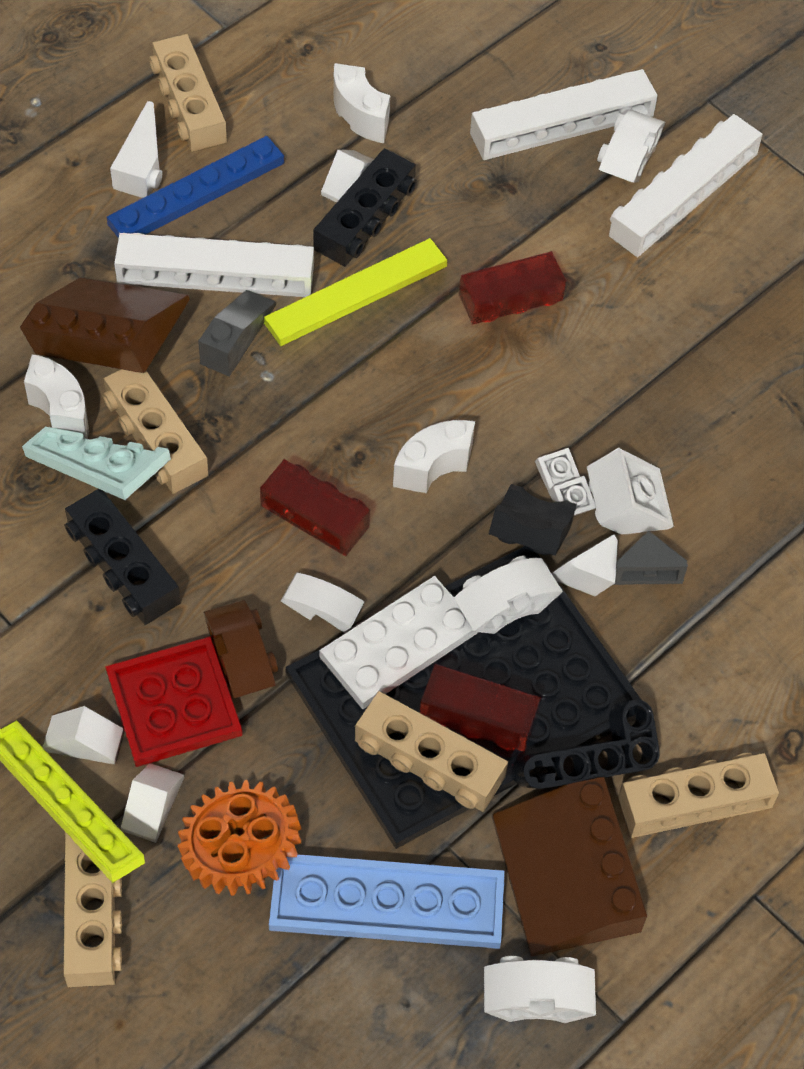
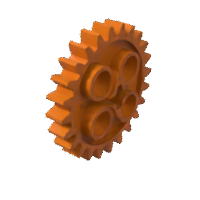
M248 780L243 782L241 789H236L234 783L229 782L228 791L224 793L219 787H215L214 798L211 799L203 794L201 797L204 805L202 807L191 805L190 807L194 817H183L182 819L186 829L178 831L182 843L178 844V849L182 855V862L193 880L199 879L204 889L212 884L216 894H220L225 886L228 887L231 896L236 894L240 886H243L245 892L250 894L252 884L254 883L265 889L266 883L264 879L268 876L278 881L279 877L276 870L278 868L290 869L286 857H297L298 853L295 845L300 844L302 841L298 832L301 830V825L294 805H290L285 794L279 796L274 786L266 792L263 782H259L254 789H251ZM241 858L237 862L231 863L233 860Z

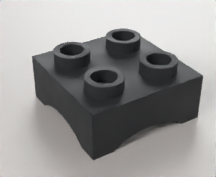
M511 484L502 503L495 508L489 535L498 537L500 541L507 544L517 543L530 547L538 554H552L556 556L571 528L577 504L568 501H543L530 495L523 487Z

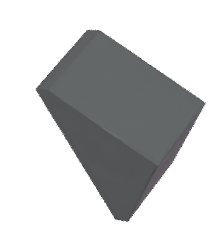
M648 531L616 562V578L613 585L683 584L688 567L687 560Z

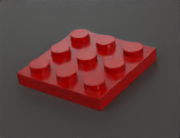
M211 637L105 666L135 767L242 736V728Z

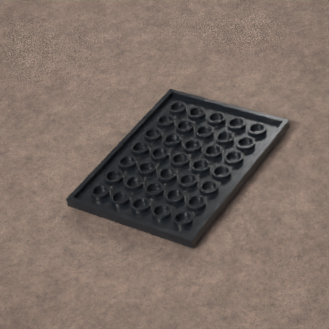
M524 546L445 586V588L455 597L463 590V584L474 576L479 575L482 577L499 567L509 564L519 556H525L526 559L540 558V556L530 547ZM561 586L560 588L563 592L539 614L518 618L505 625L495 634L478 632L386 694L508 761L506 777L495 795L517 784L512 776V767L519 757L591 744L611 733L609 713L616 703L626 700H641ZM319 650L285 667L289 680L395 849L469 810V808L461 805L455 799V796L444 790L437 791L430 788L423 782L421 777L410 771L408 773L399 771L390 763V760L379 754H369L355 741V725L367 707L362 709L319 657ZM629 708L626 714L628 723L636 719L635 711L632 708ZM401 733L388 735L393 740L405 738ZM425 750L420 753L422 756L426 758H434L437 756V754L431 750ZM535 767L529 770V774L532 776L547 767ZM457 768L453 770V772L459 776H467L470 774V772L464 768Z

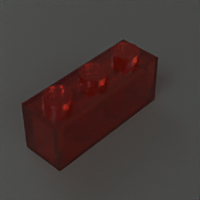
M552 251L463 274L460 278L459 296L473 325L481 322H491L499 317L521 314L529 309L544 305L551 306L559 301H563L566 279Z
M283 459L260 487V502L263 508L345 557L369 528L370 509L361 500L346 496L338 491L332 483L317 479L299 464L294 465Z
M435 664L421 700L420 714L444 727L447 726L459 730L469 738H484L496 742L503 749H518L525 752L538 714L541 698Z

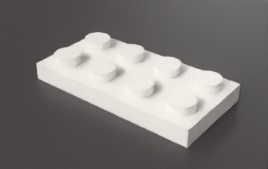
M433 576L319 650V657L358 705L364 709L369 706L378 691L387 694L478 632L473 631L454 597L436 576Z

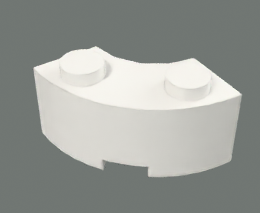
M335 63L333 96L335 109L339 117L342 116L350 124V129L358 135L375 142L384 143L389 123L390 95L377 91L369 84L365 77L364 67Z
M629 110L625 115L620 113L616 120L615 132L609 145L604 143L600 149L597 159L598 162H601L599 170L633 183L639 182L647 161L652 153L655 152L665 122L634 110Z
M32 354L24 380L28 404L40 408L50 416L52 428L83 433L85 439H88L89 425L85 400L78 381L59 363L49 358Z
M451 420L440 422L424 428L411 437L404 444L396 458L393 487L427 493L431 483L439 476L453 471L466 472L473 445L475 421Z
M519 556L509 564L499 567L482 577L477 575L468 579L463 584V590L454 597V600L474 632L495 634L505 625L518 618L539 614L563 591L542 558L526 559L525 556Z
M518 956L502 957L500 963L484 967V1012L509 1022L524 1019H545L568 1023L595 1016V969L579 965L578 959L563 957L555 961H523V958Z

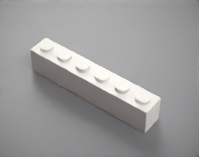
M643 69L626 72L614 77L598 79L590 83L473 112L470 134L482 159L487 160L614 127L619 114L625 115L629 110L652 117L654 116L658 95Z
M735 114L730 116L725 122L720 121L706 138L698 139L687 154L679 155L667 171L659 172L648 187L639 189L629 203L624 207L619 206L613 212L610 218L609 237L638 258L758 154L763 134Z
M119 233L114 264L118 284L240 293L249 290L256 294L307 297L311 295L314 247L298 244L283 245L268 242L255 243L237 240L174 237L171 235L157 236L140 233Z

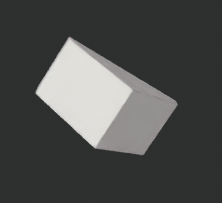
M337 150L321 190V195L334 202H338L374 159L355 150Z
M615 535L610 536L573 558L551 574L559 583L592 596L598 595L615 584L617 538Z
M82 706L52 715L43 748L48 753L115 765L124 729L89 708Z
M149 763L132 780L121 831L156 843L183 783L184 775Z

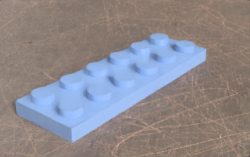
M311 855L286 857L290 869L278 868L276 870L279 880L273 881L269 931L500 949L505 873L503 870Z

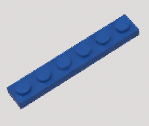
M265 136L107 216V224L118 238L119 233H140L146 235L284 164V155L270 138Z

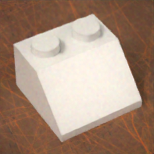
M620 448L615 449L587 466L590 479L589 488L593 494L596 506L595 515L601 526L621 535L667 530L674 527L661 472L658 467Z

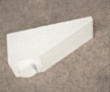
M147 101L110 168L113 189L141 198L150 195L154 188L157 189L162 180V170H159L154 103Z

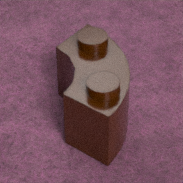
M242 600L203 612L209 636L215 648L228 690L233 698L276 686L273 674L278 672V666L273 652L266 653L259 632L262 629V623L257 609L250 610L246 601Z

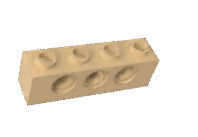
M188 34L152 42L153 56H149L150 66L153 74H159L160 76L158 82L162 95H168V108L171 117L177 118L179 121L177 128L181 140H187L191 152L227 143L226 121Z
M121 369L104 378L106 391L102 393L104 402L111 412L116 410L120 416L119 422L127 436L132 434L136 440L135 443L142 444L146 450L155 451L157 447L168 448L169 452H174L170 454L171 460L154 474L161 485L166 484L172 494L208 476L206 455L147 371L139 373Z
M380 691L377 692L355 725V741L365 752L385 757L399 771L404 773L412 772L421 777L423 782L430 788L437 791L444 790L455 796V799L466 808H476L484 812L506 777L508 761ZM401 733L405 738L393 740L388 735ZM425 750H431L435 752L437 756L434 758H426L422 756L420 753ZM457 768H464L468 770L470 774L467 776H459L456 775L453 772V770Z
M742 753L729 761L718 763L716 760H709L699 764L696 768L682 770V768L676 767L668 769L658 776L647 778L646 775H637L631 777L622 784L618 798L630 837L634 838L773 808L779 791L765 753L758 755ZM724 781H734L740 788H730ZM689 789H700L705 796H695ZM654 796H664L670 803H658Z
M65 832L64 977L67 987L115 985V971H122L121 947H115V934L122 933L121 910H115V897H122V879L120 878L112 883L101 870L94 874L85 872V869L89 865L94 864V862ZM91 900L103 901L102 906L96 910L84 908ZM92 936L103 938L102 943L97 947L90 948L84 945L85 941Z

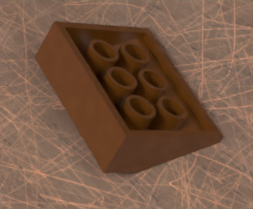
M78 278L36 302L20 326V329L35 354L145 373L190 298L187 294Z
M604 777L567 784L492 814L531 957L642 932L647 914Z

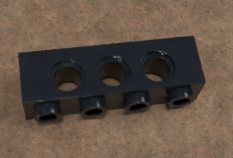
M384 148L313 229L314 250L344 267L347 266L353 257H359L365 243L371 236L375 237L379 233L385 219L396 213L400 202L406 195L410 196L417 185V179H415L416 164Z
M97 489L65 508L67 523L64 526L68 535L74 542L79 540L85 547L83 549L84 554L93 567L99 565L103 570V578L113 592L116 590L120 592L123 596V605L132 617L137 615L143 624L147 625L181 604L179 586L103 490ZM99 531H105V532H106V533H104V534H102V535H95V533H97V532H99ZM117 556H126L121 560L113 559ZM138 580L146 581L141 585L132 584Z

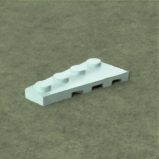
M46 426L22 446L26 457L123 500H126L171 460L168 448L157 447L155 451L144 449L140 443L129 442L127 446L113 444L112 438L99 436L96 439H85L83 433Z

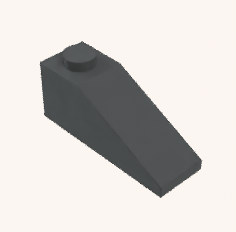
M249 290L243 292L213 318L199 339L200 364L230 377L263 326L264 317L271 314L276 306V302Z

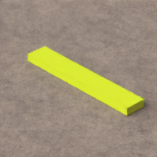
M431 238L265 316L264 324L278 344L283 346L447 267V259Z
M17 720L0 729V761L112 883L145 864L144 854Z

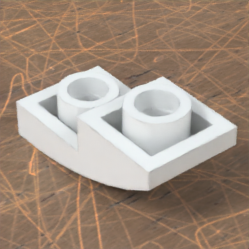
M569 448L535 460L553 502L568 501L577 504L574 516L596 508L585 476L580 477Z
M301 573L294 575L281 599V602L307 619L311 620L315 615H318L344 633L352 627L364 604L363 600L338 586Z

